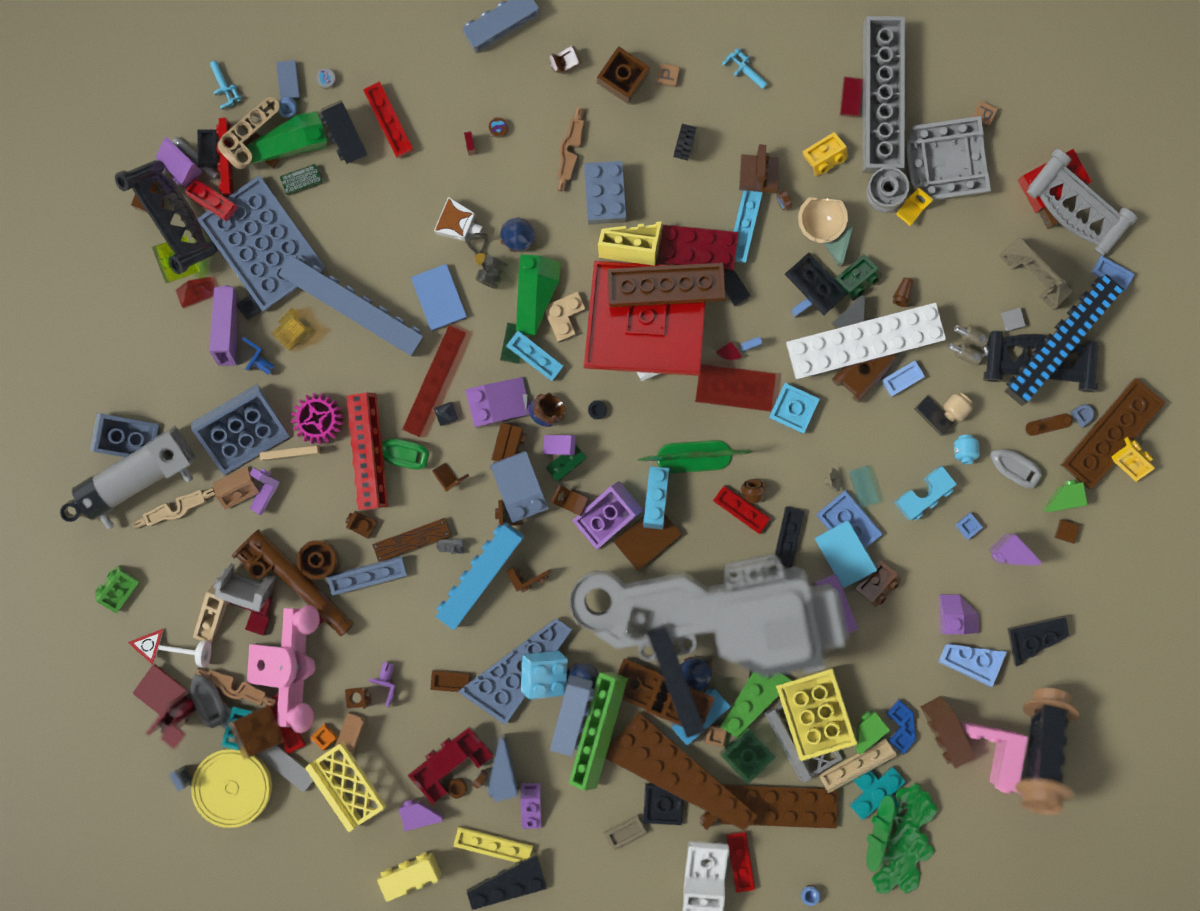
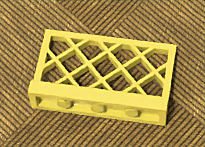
M343 742L305 767L348 832L387 807ZM338 749L343 753L344 760L336 758ZM323 759L331 761V769L327 768ZM336 763L343 765V773L335 771ZM348 767L353 768L355 776L347 774ZM334 776L342 777L341 785L337 783ZM347 779L354 781V789L346 787ZM359 783L364 784L366 793L358 790ZM345 791L353 794L352 801L348 799ZM357 795L365 797V805L357 803ZM369 800H374L378 808L369 807ZM356 808L364 810L363 818L360 817Z

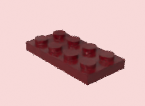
M663 225L658 263L669 265L723 263V270L734 271L739 233Z

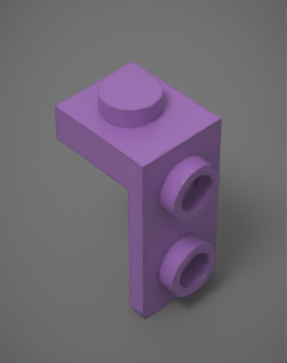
M253 468L250 475L263 482L250 509L262 515L280 482L271 476V472L263 468L260 471Z

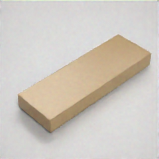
M319 446L266 451L259 454L260 460L267 461L321 454Z

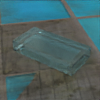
M868 466L848 471L859 507L862 508L878 503L879 500Z

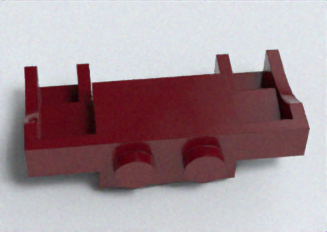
M471 726L452 740L447 738L440 744L442 748L437 752L434 749L425 756L426 760L407 775L431 805L448 793L440 779L469 757L479 769L485 762L494 757V754L484 741H481Z

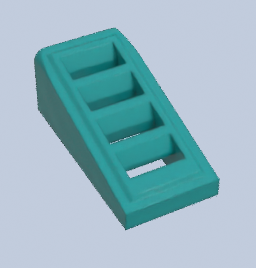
M233 707L228 723L238 719L235 718L236 714L245 716L252 713V711ZM227 724L221 746L240 751L237 743L229 741L230 738H235L233 733H231L229 724Z

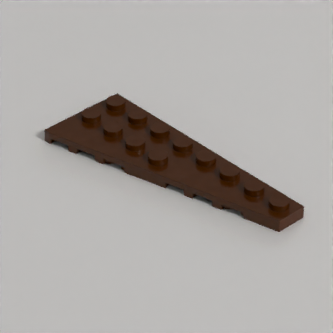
M640 712L636 714L607 750L605 759L743 831L758 816Z

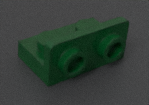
M864 254L839 274L835 280L849 294L850 299L853 301L861 297L870 286L877 284L881 278L879 268Z
M575 444V455H560L546 469L558 483L586 460L587 457Z

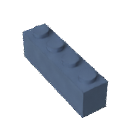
M534 0L502 1L497 5L496 9L484 12L480 16L481 18L476 21L471 20L467 22L462 30L472 49L477 53L540 15L539 8Z
M572 675L569 676L550 751L572 756L574 749L578 750L581 739L577 737L579 733H583L585 722H582V719L587 717L590 708L586 704L588 700L592 701L594 689H591L592 681Z

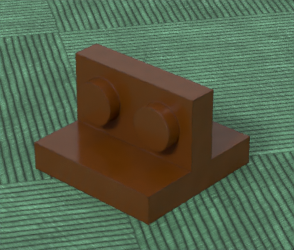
M759 144L757 155L741 154L739 190L777 193L779 157H770V154L766 153V145Z

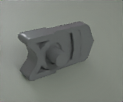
M463 539L438 540L436 544L439 552L464 554L465 551Z

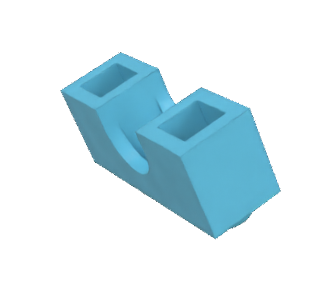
M650 466L643 523L645 528H663L669 468Z
M943 466L937 467L923 478L929 486V492L924 498L918 497L913 490H908L894 501L907 520L919 519L924 514L923 510L927 507L931 509L939 503L937 499L942 495L946 497L954 491L953 487L956 483Z

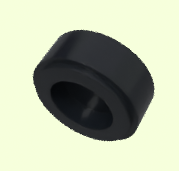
M595 400L589 404L588 414L591 418L600 420L605 417L607 407L604 402Z

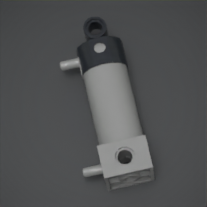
M173 426L153 438L142 448L95 476H91L72 488L74 499L69 500L61 507L60 516L67 522H73L83 514L91 520L100 518L106 528L111 529L114 527V524L106 513L160 479L172 476L178 471L186 482L193 480L186 467L196 459V456L177 427ZM68 507H73L76 510V514H70Z

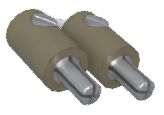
M956 325L954 331L960 333L963 340L980 348L984 347L986 353L982 354L964 344L957 346L950 343L948 349L954 351L956 357L972 365H978L983 357L988 355V335L970 326L963 328Z

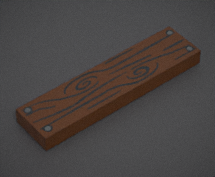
M445 518L379 541L372 544L377 560L380 562L450 537L451 534Z

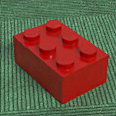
M1071 149L1065 154L1071 159L1066 167L1086 185L1090 184L1092 181L1075 150ZM1047 163L1024 174L1017 180L1035 213L1043 210L1046 206L1039 196L1035 199L1027 193V190ZM1063 184L1052 187L1049 190V194L1051 196L1054 195L1056 200L1061 198Z

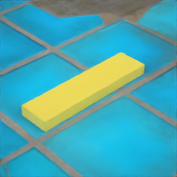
M460 826L458 827L454 847L512 862L529 858L533 850V845Z

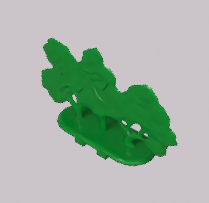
M916 782L910 788H901L897 791L896 800L899 803L897 809L895 808L894 799L887 795L880 802L877 816L873 815L871 821L874 824L872 834H868L866 840L869 843L866 863L871 872H875L881 867L872 877L876 893L888 894L897 884H899V888L905 894L916 890L920 881V872L916 863L927 861L935 852L933 846L928 844L929 839L927 835L920 833L919 829L922 825L927 824L933 819L938 809L932 801L929 792L922 791L921 785ZM901 810H908L905 815L897 816V814L901 813ZM893 820H895L897 823V831L894 835L891 836L890 832ZM887 843H888L889 852L885 854L886 847H887ZM885 860L890 861V865H886Z

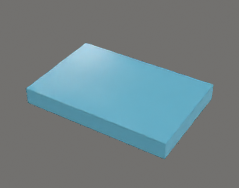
M849 519L814 538L843 588L877 571L874 562Z

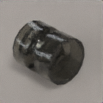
M485 255L482 262L483 269L478 271L475 280L485 286L498 290L502 281L500 276L505 274L508 264L493 256Z

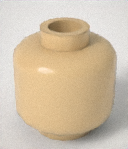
M963 393L953 394L943 405L946 411L944 415L952 422L954 420L963 421L972 411V401Z

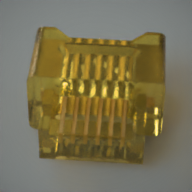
M290 308L278 320L281 325L271 334L288 351H291L298 343L303 346L316 331L311 327H305L298 319V313L293 308Z

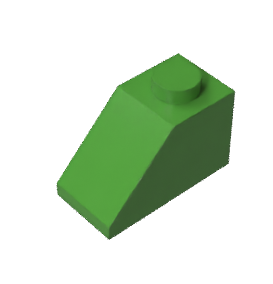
M1076 480L1065 481V485L1059 486L1046 504L1044 512L1086 506L1087 499L1084 484L1077 483Z
M873 710L864 712L859 717L861 720L857 722V744L855 745V751L859 755L890 731Z

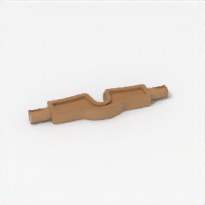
M576 107L575 116L570 120L567 136L560 145L561 163L558 172V179L560 181L557 190L561 191L562 187V192H565L567 181L571 180L577 161V155L568 152L567 148H578L581 143L584 109H580V107Z
M200 667L196 669L199 672L195 671V675L198 674L206 677L215 687L220 688L230 698L246 699L258 705H263L264 703L273 708L275 707L273 703H277V700L268 697L266 692L246 682H242L238 690L234 691L235 678L232 676L224 675L214 670L206 671Z

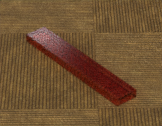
M448 325L402 430L421 437L467 334L466 332Z

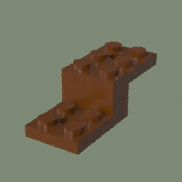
M623 658L617 673L628 678L622 700L645 709V712L682 727L663 675ZM632 678H637L640 681V685L636 689H632L629 686V681ZM689 687L704 725L715 697Z

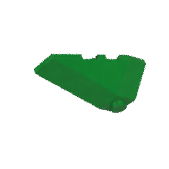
M317 111L293 117L246 146L252 154L251 164L324 149L326 148L327 140L322 122Z

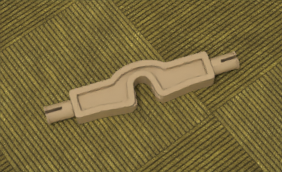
M212 487L204 492L198 490L176 498L177 511L175 512L171 509L169 503H163L155 509L144 513L143 518L133 521L134 527L138 529L146 524L147 526H152L166 519H180L190 509L206 503L207 498L214 496V488Z

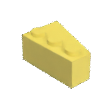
M662 221L656 222L654 225L644 226V224H638V227L626 228V226L601 229L598 242L599 258L655 266L661 241Z
M423 852L417 855L414 861L409 862V860H405L399 863V867L394 870L388 868L380 872L381 876H379L377 881L387 902L405 895L408 891L415 888L420 889L430 881L432 883L438 882L442 872L433 852L429 854Z

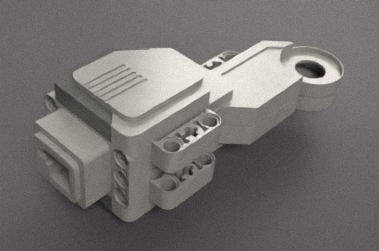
M774 554L729 562L725 567V581L723 584L709 587L686 572L624 584L619 577L611 572L595 570L584 574L576 582L569 598L571 614L582 627L594 631L595 635L616 649L638 645L640 655L646 661L657 660L654 653L646 654L644 652L646 646H651L646 630L663 624L666 625L672 644L675 645L674 649L677 656L688 654L695 650V634L715 631L721 656L763 677L804 670L805 673L825 670L822 650L845 646L844 640L848 639L837 588H832L830 583L809 587L803 568L791 567L783 569L779 557ZM773 564L777 565V566H776L775 568H773V569L769 568L770 565H773ZM732 572L738 573L736 576L730 575ZM595 588L606 590L612 599L611 607L604 612L591 610L586 603V594L590 590ZM684 639H691L693 645L685 647L682 641ZM676 640H679L680 649H677Z

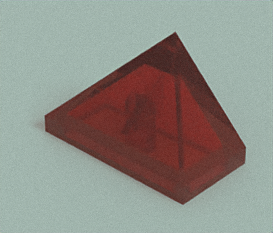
M212 277L188 280L175 290L181 307L185 308L213 297L215 285Z

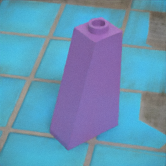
M227 285L214 287L209 351L218 366H237V293L234 287Z

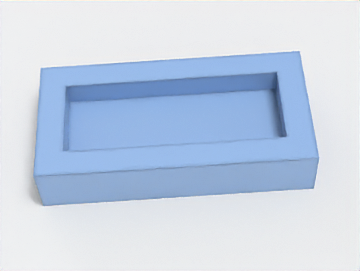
M913 361L881 381L890 396H893L925 376L916 361Z

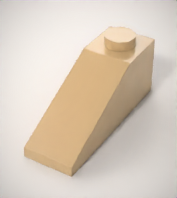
M214 584L206 592L193 634V638L200 641H210V643H212L229 604L228 601L214 597L216 592Z

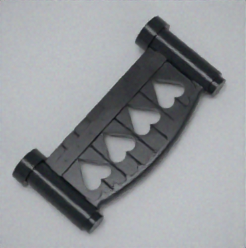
M160 160L151 161L130 171L123 170L116 173L115 183L121 191L130 189L134 191L175 254L169 258V266L174 273L181 274L187 271L188 267L213 256L217 252V247L213 242H206L201 226L186 199L162 174L164 165ZM153 181L159 183V187L164 191V194L149 191ZM164 197L170 200V204L174 206V211L160 208ZM174 214H178L181 217L185 227L170 224ZM185 230L190 231L191 237L195 239L196 243L181 241Z
M991 331L988 343L987 368L983 374V381L1003 382V375L1017 376L1020 373L1018 371L1020 366L1025 361L1027 363L1030 361L1026 349L1028 347L1033 350L1037 347L1041 349L1044 345L1042 341L1047 335L1021 334L1004 337L1002 331ZM1086 341V345L1078 343L1070 352L1071 354L1074 352L1079 354V359L1073 367L1070 368L1066 359H1064L1048 379L1079 383L1078 391L1098 392L1099 384L1096 383L1098 342ZM1009 345L1014 348L1016 346L1022 348V353L1015 362H1013L1007 351Z

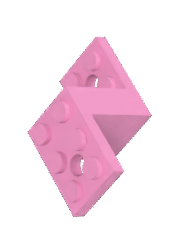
M961 721V727L965 731V735L976 739H981L984 736L985 739L996 742L989 782L995 785V788L1001 792L1010 794L1012 791L1016 792L1015 784L1022 781L1020 778L1028 737L1014 731Z

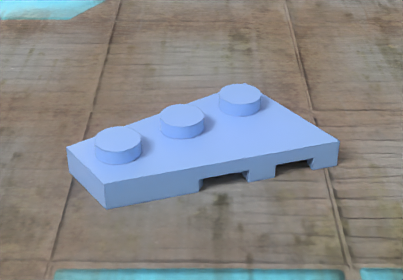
M946 644L938 662L984 685L993 687L1007 652Z

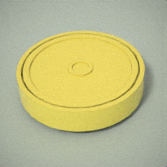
M230 748L221 749L205 758L196 769L191 785L192 799L198 812L210 823L225 828L243 826L258 817L268 805L272 793L270 771L258 755L243 759L241 752Z

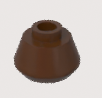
M749 479L741 485V492L750 503L760 502L767 490V485L759 479Z

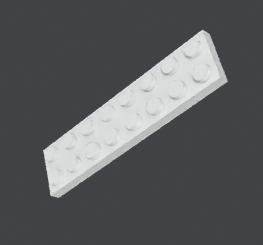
M932 303L788 341L786 345L795 379H800L946 340L937 305Z

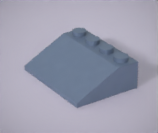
M259 384L254 385L191 422L193 433L223 475L290 437Z

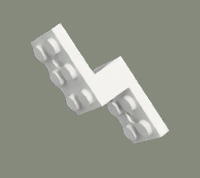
M689 841L683 885L682 911H723L725 897L724 877L728 845ZM704 859H709V860H711V861L708 862V863H705V862H703L702 860H704Z

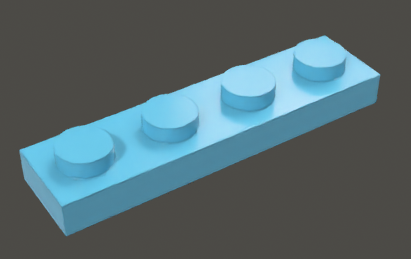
M743 190L733 231L739 233L735 259L737 262L746 263L762 192Z

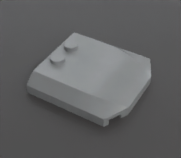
M981 116L913 126L906 145L910 182L914 190L920 188L933 201L991 192ZM918 195L922 202H925V199L922 196Z

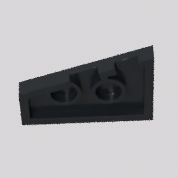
M1065 616L1007 628L1013 661L1016 667L1022 664L1024 660L1036 656L1041 650L1051 647L1069 636Z

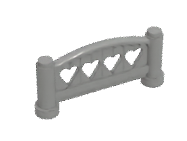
M1055 149L1050 155L1052 158L1028 187L1027 193L1035 199L1039 196L1049 212L1061 225L1078 237L1094 243L1096 247L1094 251L1104 256L1111 250L1130 225H1134L1138 217L1124 207L1118 213L1066 167L1071 161L1070 157L1061 150ZM1063 184L1061 198L1056 200L1054 195L1051 196L1049 194V190L1052 187ZM1077 195L1075 209L1070 212L1068 207L1063 206V201ZM1090 207L1088 221L1084 224L1082 219L1076 217L1078 211ZM1103 219L1102 231L1099 235H1096L1095 230L1090 229V224Z

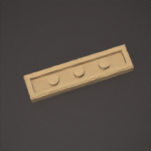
M885 738L869 747L861 755L856 754L821 773L819 778L828 793L896 757V753Z

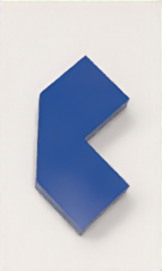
M898 699L886 713L900 726L888 742L904 755L916 741L914 712Z

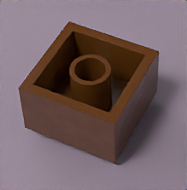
M618 46L597 76V84L629 104L649 75L650 67Z
M269 705L228 723L243 759L284 742Z

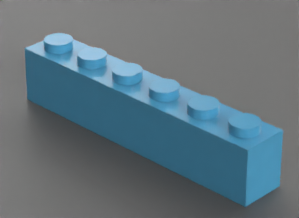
M507 522L503 526L498 525L493 532L495 537L492 541L487 540L481 548L484 550L481 556L476 555L470 563L472 568L469 572L465 570L460 576L459 580L461 583L458 587L454 585L448 593L449 599L446 602L443 600L436 610L439 612L435 617L452 630L459 626L525 537Z

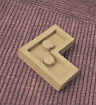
M578 292L550 303L546 308L545 314L558 342L576 335L568 317L585 310Z

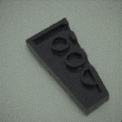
M537 852L532 853L525 860L521 859L507 870H501L498 872V875L487 878L467 889V896L472 910L547 889Z

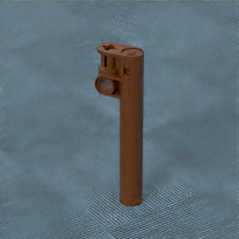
M259 529L232 554L233 559L238 558L244 564V568L252 578H265L273 570L308 605L314 606L319 616L340 637L346 634L354 625ZM257 565L263 567V573L260 576L255 573Z

